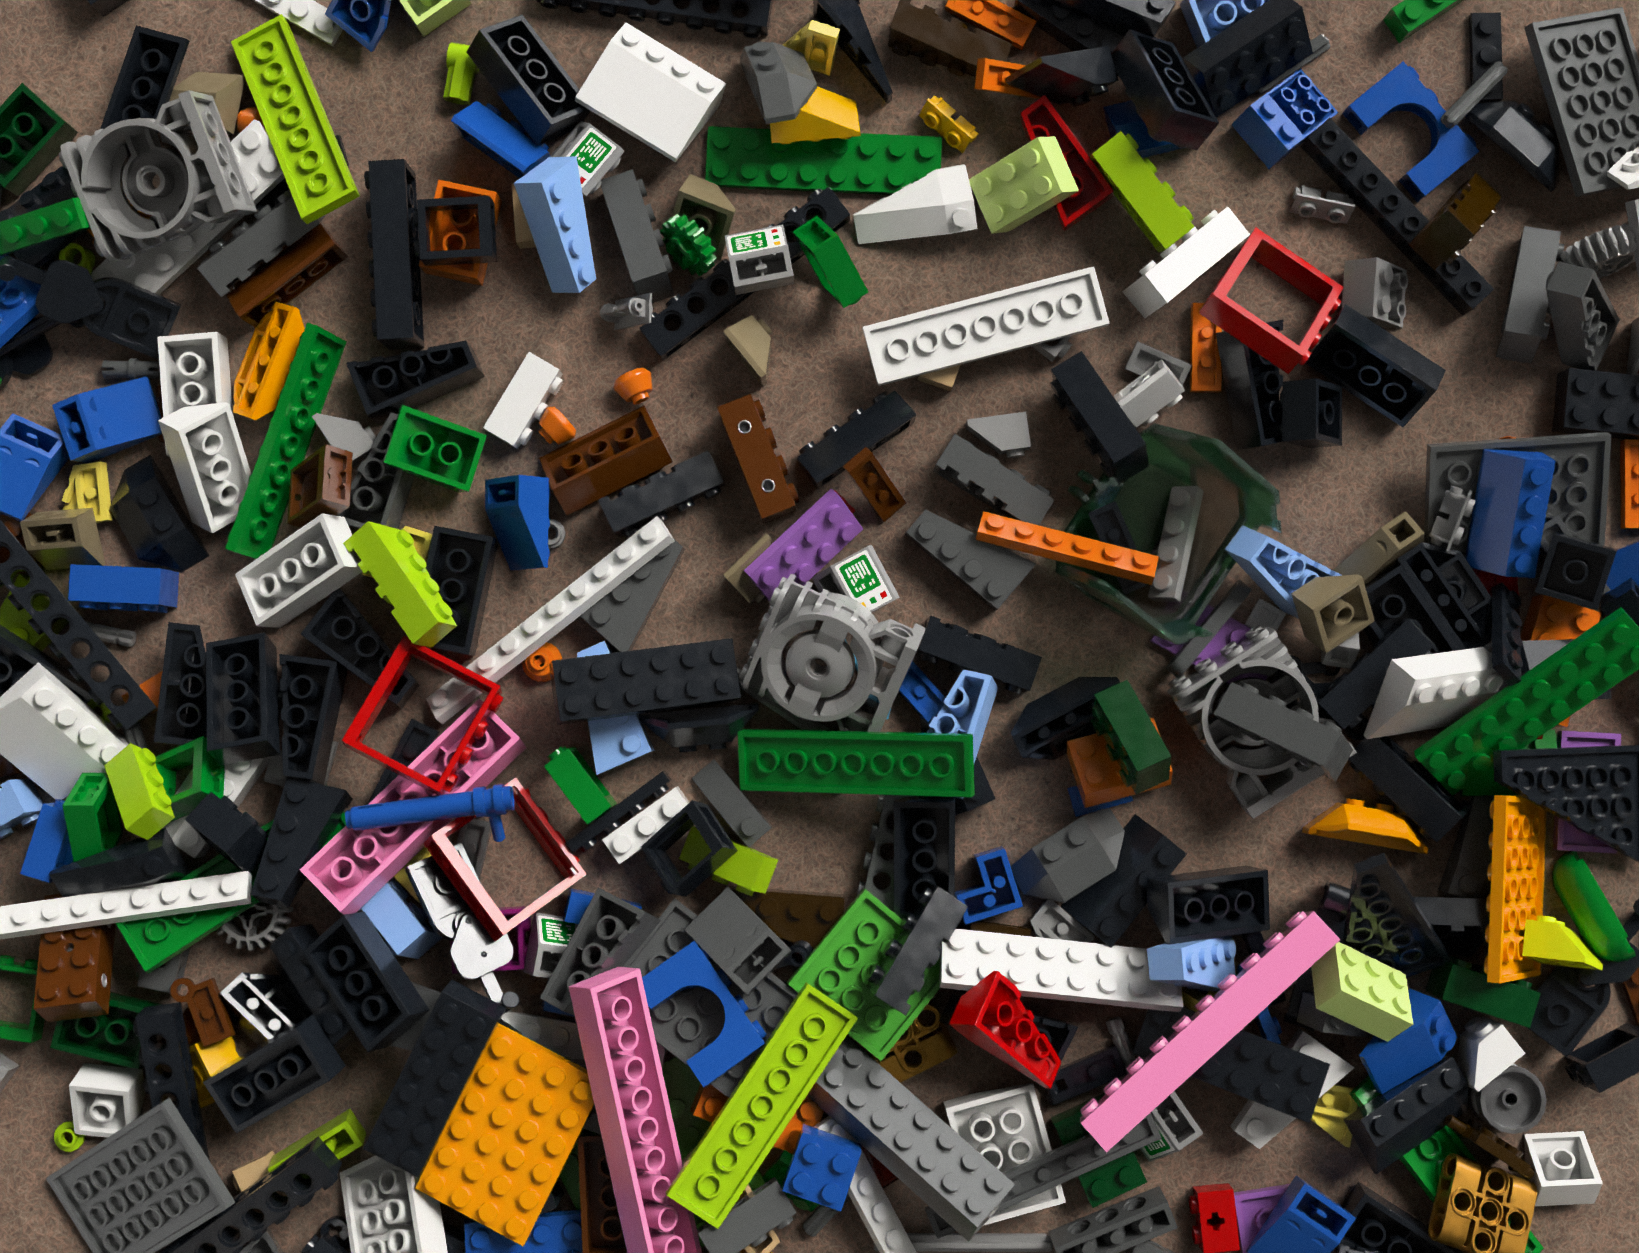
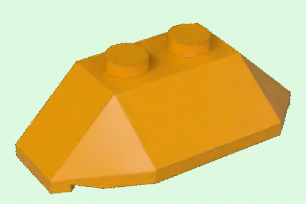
M275 302L272 310L264 316L255 328L234 381L233 398L235 404L233 405V413L257 420L276 409L280 392L284 388L289 374L290 364L294 360L300 344L301 334L305 330L298 308Z
M1346 798V804L1335 803L1303 826L1302 833L1423 854L1428 853V847L1413 826L1400 813L1393 812L1394 806L1376 803L1375 809L1364 807L1365 801Z

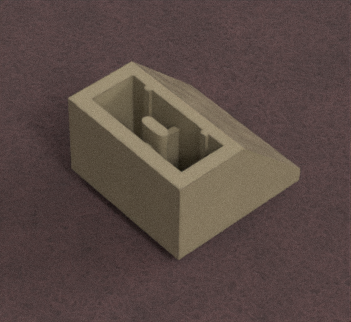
M93 508L36 512L20 521L26 550L47 570L70 569V564L106 565Z

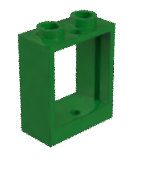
M818 216L792 231L820 283L843 308L857 303L863 295L869 292L839 236Z
M202 736L156 756L155 763L164 779L163 785L166 794L171 799V808L175 816L170 822L189 815L210 792L220 799L224 796L225 765L220 766L207 752L206 737ZM193 764L192 788L175 795L177 770Z
M561 746L547 756L550 762L544 766L587 825L617 805L616 801L575 747L566 748L564 746L562 748Z
M82 773L62 805L74 862L116 847L123 835L120 811L107 773Z
M0 955V970L37 976L38 960L26 959L25 963L14 962V956ZM34 999L29 1024L0 1020L1 1039L28 1043L42 1039L45 1019L33 1009Z

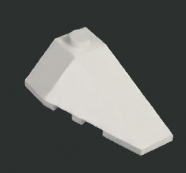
M965 164L935 169L928 173L927 176L912 184L909 183L886 198L884 197L853 214L858 244L946 235L978 229L974 199Z

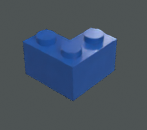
M1000 846L974 854L982 884L955 892V898L968 906L962 917L965 925L1023 907L1005 848Z

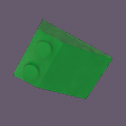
M401 405L383 463L459 493L469 492L487 435Z

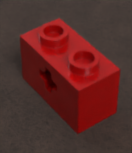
M1229 1183L1192 1186L1193 1195L1188 1197L1191 1214L1196 1216L1197 1226H1192L1194 1245L1198 1244L1203 1253L1240 1250L1234 1189ZM1212 1213H1216L1218 1216L1214 1219V1224H1210L1208 1219L1212 1218Z

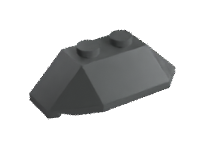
M757 42L743 48L740 64L765 124L796 119L800 109L808 102L817 89V82L804 54L775 42Z
M1110 808L1100 809L1082 816L1031 848L1011 866L1015 882L1024 895L1066 903L1116 871L1125 830Z

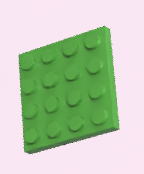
M864 888L810 953L806 961L796 970L787 984L799 993L807 982L856 1015L858 1019L848 1034L882 1061L940 989V957L934 966L930 969H925L923 980L925 983L920 992L910 995L906 1003L911 1005V1008L906 1016L875 996L866 987L869 982L866 978L875 964L880 965L886 955L883 952L892 938L896 940L903 930L900 928L903 920Z

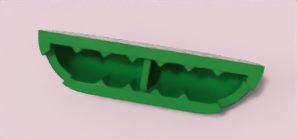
M1567 851L1561 855L1553 867V887L1585 944L1596 956L1607 961L1621 962L1635 957V951L1626 939L1628 938L1626 931L1583 858H1579L1577 851Z

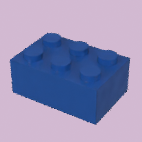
M70 564L68 601L79 602V608H89L92 610H108L109 606V609L138 612L139 606L140 611L167 613L168 607L177 608L179 572L162 568Z

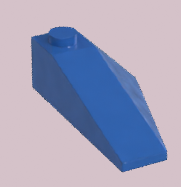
M332 0L325 15L370 52H373L387 28L391 0Z

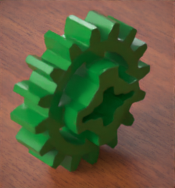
M675 214L662 224L663 229L660 230V233L664 236L662 240L666 244V251L673 255V261L678 262L683 270L688 268L691 275L697 273L701 276L715 266L714 262L717 260V257L713 254L716 248L711 246L712 239L703 234L704 228H699L694 219L689 222L686 215L680 217L678 214Z

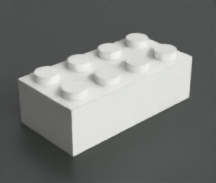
M218 332L157 337L163 418L183 407L224 402L230 404L233 413L227 338ZM165 443L166 456L170 457Z
M320 514L235 574L256 626L281 628L363 572L358 566V563L361 561L355 550L349 552L343 544L352 536L345 517Z

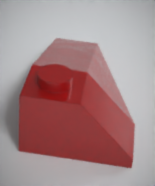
M999 971L991 972L960 997L949 1024L975 1045L1043 1087L1051 1089L1061 1064L1060 1058L1046 1035L1040 1033L1033 1022L1035 1016L1031 1010L1025 1009L1019 999L1022 995L1018 988Z

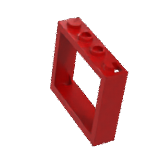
M1255 228L1235 255L1199 311V314L1289 375L1298 363L1304 365L1309 359L1312 352L1308 348L1312 350L1320 340L1322 335L1318 331L1322 333L1331 321L1332 317L1329 315H1332L1342 301L1338 297L1344 287L1258 228ZM1250 257L1321 305L1298 345L1226 296Z
M403 636L341 741L346 748L436 795H444L445 791L451 792L458 780V776L455 774L460 765L465 766L470 760L474 751L471 749V746L475 739H481L489 725L486 720L491 711L496 713L502 704L504 697L500 696L502 694L501 686L425 646L413 644L408 637ZM412 657L487 695L438 782L362 743Z
M517 778L504 785L512 786L515 801L514 810L565 879L510 920L505 918L448 840L449 836L476 819L475 815L454 819L432 834L423 843L495 942L586 875V872L578 863L580 859L570 852L562 834L553 829L548 822L546 812L541 807H537L531 798L529 789H524Z

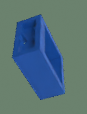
M55 799L53 803L42 804L20 874L51 883L53 880L49 875L50 871L74 862L62 806L65 800Z

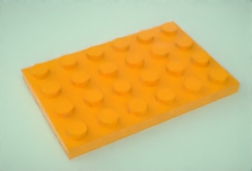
M1494 795V801L1490 805L1493 832L1489 835L1488 844L1490 850H1492V863L1488 865L1487 876L1488 880L1491 881V894H1488L1486 900V908L1490 912V920L1485 930V940L1489 943L1488 955L1484 960V972L1487 974V982L1500 984L1541 975V963L1522 956L1526 919L1537 920L1538 915L1543 916L1547 811L1520 795Z
M499 1023L445 1126L415 1189L524 1246L594 1107L587 1069Z

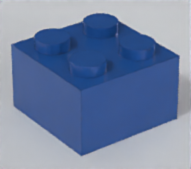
M803 1124L783 1181L782 1191L841 1212L862 1153L861 1144Z

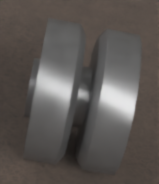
M1514 1063L1479 1092L1468 1086V1105L1475 1116L1501 1132L1511 1134L1527 1132L1538 1124L1545 1113L1547 1099L1543 1085L1537 1076Z

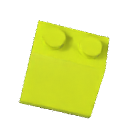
M1541 915L1537 916V920L1526 919L1522 956L1541 964L1603 970V964L1575 931L1565 927V922L1556 921L1554 917Z

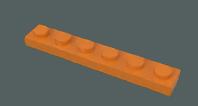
M983 511L976 536L978 541L1149 585L1153 583L1159 556L985 511Z

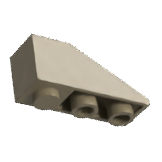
M1405 511L1381 527L1333 571L1342 576L1359 574L1363 577L1364 584L1366 585L1396 565L1398 557L1420 542H1424L1425 533Z

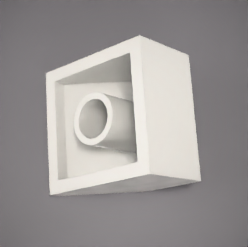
M1161 359L1116 393L1114 398L1137 428L1141 424L1147 426L1159 416L1157 412L1164 406L1171 408L1183 398L1181 393L1185 390Z
M1485 1016L1481 1018L1475 1017L1464 1026L1466 1030L1460 1034L1457 1065L1466 1078L1469 1087L1479 1092L1521 1058L1525 1052L1502 1024Z
M84 1063L69 1084L75 1134L108 1138L139 1118L145 1096L143 1069Z
M1584 1131L1524 1134L1525 1162L1530 1164V1167L1535 1170L1534 1176L1528 1180L1537 1186L1535 1206L1595 1203L1603 1183Z

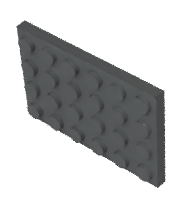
M1623 7L1529 24L1524 29L1575 196L1581 197L1623 188V186L1607 176V171L1627 152L1633 151L1639 146V59Z
M1601 432L1427 444L1424 543L1434 545L1430 543L1431 537L1429 534L1432 531L1437 516L1449 519L1450 514L1439 511L1446 490H1450L1451 486H1456L1463 489L1462 495L1465 496L1471 490L1473 492L1470 499L1475 500L1483 449L1543 452L1555 460L1545 523L1559 515L1575 538L1605 546L1611 434ZM1472 512L1470 517L1463 516L1459 527L1465 530L1459 545L1452 544L1450 548L1460 551L1464 558ZM1443 542L1441 547L1447 548L1448 543ZM1540 546L1539 555H1546Z
M674 898L658 918L661 920L623 967L639 968L642 977L694 941L684 929L697 915ZM714 960L710 961L716 972L721 969ZM771 973L748 996L726 974L732 983L727 987L733 997L739 994L749 1008L745 1012L751 1023L757 1019L767 1034L762 1038L766 1043L798 993ZM703 988L685 989L654 1011L649 1008L655 1040L687 1066H689L686 1062L688 1059L716 1040L725 1023V1011L721 1000L714 993ZM762 1047L711 1083V1085L729 1098Z
M170 1098L46 1178L92 1253H155L235 1203Z

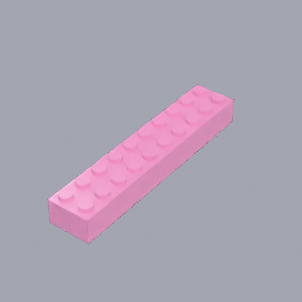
M1302 911L1293 915L1285 923L1289 927L1282 934L1275 932L1263 943L1266 947L1259 955L1252 953L1240 964L1243 968L1241 972L1236 976L1231 973L1217 985L1221 989L1213 997L1208 994L1204 996L1194 1006L1198 1010L1190 1018L1186 1015L1181 1017L1172 1026L1175 1032L1167 1039L1163 1036L1159 1037L1149 1047L1152 1052L1144 1060L1139 1056L1126 1068L1129 1073L1121 1081L1116 1077L1105 1086L1103 1090L1106 1094L1098 1102L1095 1098H1092L1081 1108L1082 1116L1080 1117V1123L1106 1152L1340 941L1339 937L1314 911L1305 913Z
M616 967L569 986V992L627 1253H702L694 1214L666 1195V1191L682 1169L683 1164L641 971L639 968Z

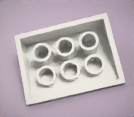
M625 23L610 40L576 95L575 101L676 162L720 106L726 83L628 23Z
M1484 647L1391 659L1364 737L1372 739L1452 725L1495 695L1501 687L1503 678L1492 668V653Z
M39 662L0 697V754L54 799L62 800L66 798L82 773H107L104 765L128 745L126 738Z
M1033 1083L972 1093L943 1101L950 1127L1002 1173L1052 1151ZM1061 1184L993 1214L984 1225L1066 1203Z
M373 1156L340 1172L351 1253H448L440 1202L415 1189L422 1173L419 1177H416L378 1156Z

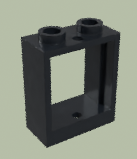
M490 196L417 200L418 209L413 210V222L415 228L419 230V239H415L414 249L416 257H420L425 266L497 262L495 204ZM478 209L480 249L430 251L429 211Z
M693 800L641 846L647 856L645 858L647 864L662 879L660 883L663 889L671 895L687 897L738 851L709 806ZM695 825L711 849V852L682 878L667 855L666 850Z
M1626 1023L1571 1052L1567 1058L1565 1057L1568 1063L1565 1066V1070L1573 1082L1578 1081L1585 1088L1588 1087L1601 1093L1639 1073V1027Z

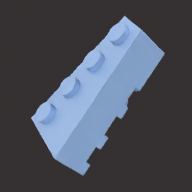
M963 669L943 701L942 709L937 717L934 716L927 733L973 734L974 763L998 690L993 677Z
M30 778L13 779L0 784L2 787L0 788V839L14 833L12 828L21 823L24 827L38 820V814H40L42 804L44 803Z

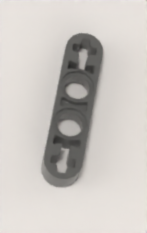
M1238 580L1173 657L1166 669L1178 679L1237 610L1252 589L1241 580Z

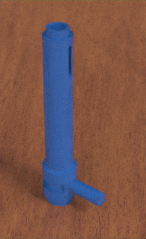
M497 784L493 785V788L490 789L482 786L474 787L472 791L353 806L351 810H346L345 822L348 829L353 828L354 831L475 815L477 818L489 817L493 839L496 842H500L506 838L501 815H505L508 811L515 809L514 793L512 786Z

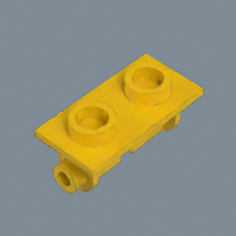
M933 96L931 99H927L919 116L929 128L935 129L951 147L958 149L963 154L969 143H972L979 135L975 131L976 127L961 115L954 121L951 117L955 115L956 110L945 102L942 97L938 99L936 96Z

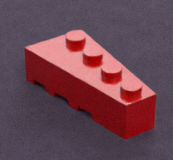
M1044 95L1020 113V118L1029 142L1037 137H1056L1079 189L1075 194L1054 205L1065 232L1113 197L1114 191Z

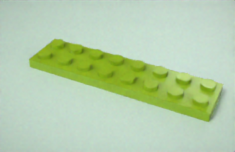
M280 14L232 40L231 44L301 219L306 224H309L360 197L286 18Z
M806 982L666 1191V1195L719 1229L858 1017Z

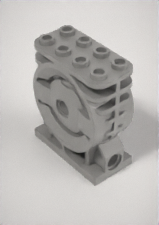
M188 90L178 94L179 98L162 104L156 119L136 118L122 120L105 129L95 131L92 136H81L77 139V142L61 144L59 159L69 172L72 180L70 182L71 189L74 195L80 199L89 227L95 238L94 247L100 256H104L108 260L124 261L129 259L131 255L142 254L149 248H157L162 243L184 237L198 229L205 221L208 223H222L240 215L247 216L257 212L213 96ZM155 130L160 132L162 142L176 147L182 154V157L170 149L162 148ZM158 174L160 185L155 189L153 178ZM130 203L139 211L148 215L156 216L158 224L156 223V221L150 220L140 215L130 205Z
M790 574L788 578L782 577L778 588H775L769 604L771 606L768 612L765 613L759 626V635L757 639L755 638L748 653L750 657L747 664L743 666L739 675V681L743 682L741 688L747 690L750 684L760 688L758 696L762 698L766 692H769L775 699V703L780 704L786 710L801 718L812 721L836 720L841 731L880 732L926 628L915 623L912 629L892 619L878 622L864 605L851 597L831 593L826 589H823L820 593L812 590V582L807 581L805 586L796 583L797 576L794 574ZM817 620L823 621L820 630H813ZM807 631L794 640L788 650L785 662L782 652L786 643L796 634ZM848 632L853 636L850 646L845 641ZM855 654L858 664V675L856 682L851 689L842 691L846 688V686L848 685L853 676L855 670ZM815 659L823 660L827 666L817 664ZM884 661L892 665H895L896 667L892 669H887L883 667ZM869 695L876 696L880 703L869 699Z
M1261 625L1246 632L1245 636L1247 638L1238 644L1234 641L1224 646L1220 650L1221 655L1212 661L1210 658H1207L1194 667L1196 671L1187 677L1182 674L1178 679H1173L1169 683L1171 688L1167 691L1206 751L1216 761L1228 768L1226 783L1237 798L1242 809L1252 819L1317 779L1325 772L1317 765L1310 769L1300 764L1298 760L1291 756L1292 752L1287 751L1286 754H1281L1267 745L1255 749H1244L1231 745L1220 751L1221 747L1232 740L1243 745L1255 746L1264 744L1265 739L1260 738L1259 741H1256L1221 723L1217 717L1208 721V716L1212 714L1214 699L1219 689L1228 680L1240 674L1259 673L1270 677L1280 669L1284 673L1270 682L1248 677L1237 680L1234 683L1242 686L1243 683L1249 684L1260 691L1258 695L1267 699L1270 695L1284 701L1286 705L1299 698V701L1289 709L1296 711L1297 708L1303 709L1314 716V721L1322 722V724L1324 721H1329L1336 725L1335 721L1331 718L1319 715L1317 701L1311 687L1298 669L1295 660L1287 652L1286 646L1279 640L1275 629L1271 627L1262 628ZM1227 687V688L1222 692V694L1220 695V698H1219L1218 703H1217V707H1218V705L1220 704V702H1221V700H1222L1224 694L1226 693L1228 687ZM1347 741V742L1350 744V746L1352 747V749H1353V751H1352V753H1351V755H1350V757H1351L1352 755L1356 754L1357 752H1356V750L1354 749V747L1352 746V744H1351L1349 741ZM1238 772L1244 773L1238 777ZM1275 773L1263 782L1257 776Z

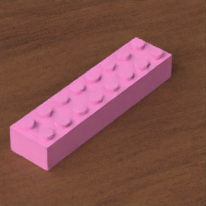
M479 698L425 749L408 768L438 782L482 706L483 701ZM491 711L486 720L489 725L481 739L476 738L473 742L471 749L474 751L470 760L465 766L461 764L455 775L458 776V780L451 792L445 791L444 794L472 791L474 787H487L526 749L520 737L494 712ZM398 775L369 804L437 795ZM454 818L354 831L353 828L348 829L345 826L300 871L342 914L356 913L425 847L423 843L432 834L446 826Z

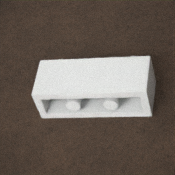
M528 352L483 428L516 449L521 444L525 446L533 434V430L530 429L536 419L540 421L545 409L548 407L545 403L551 394L556 395L564 381L561 379L563 373L560 369Z
M677 786L606 836L602 841L620 864L639 851L644 843L690 802Z

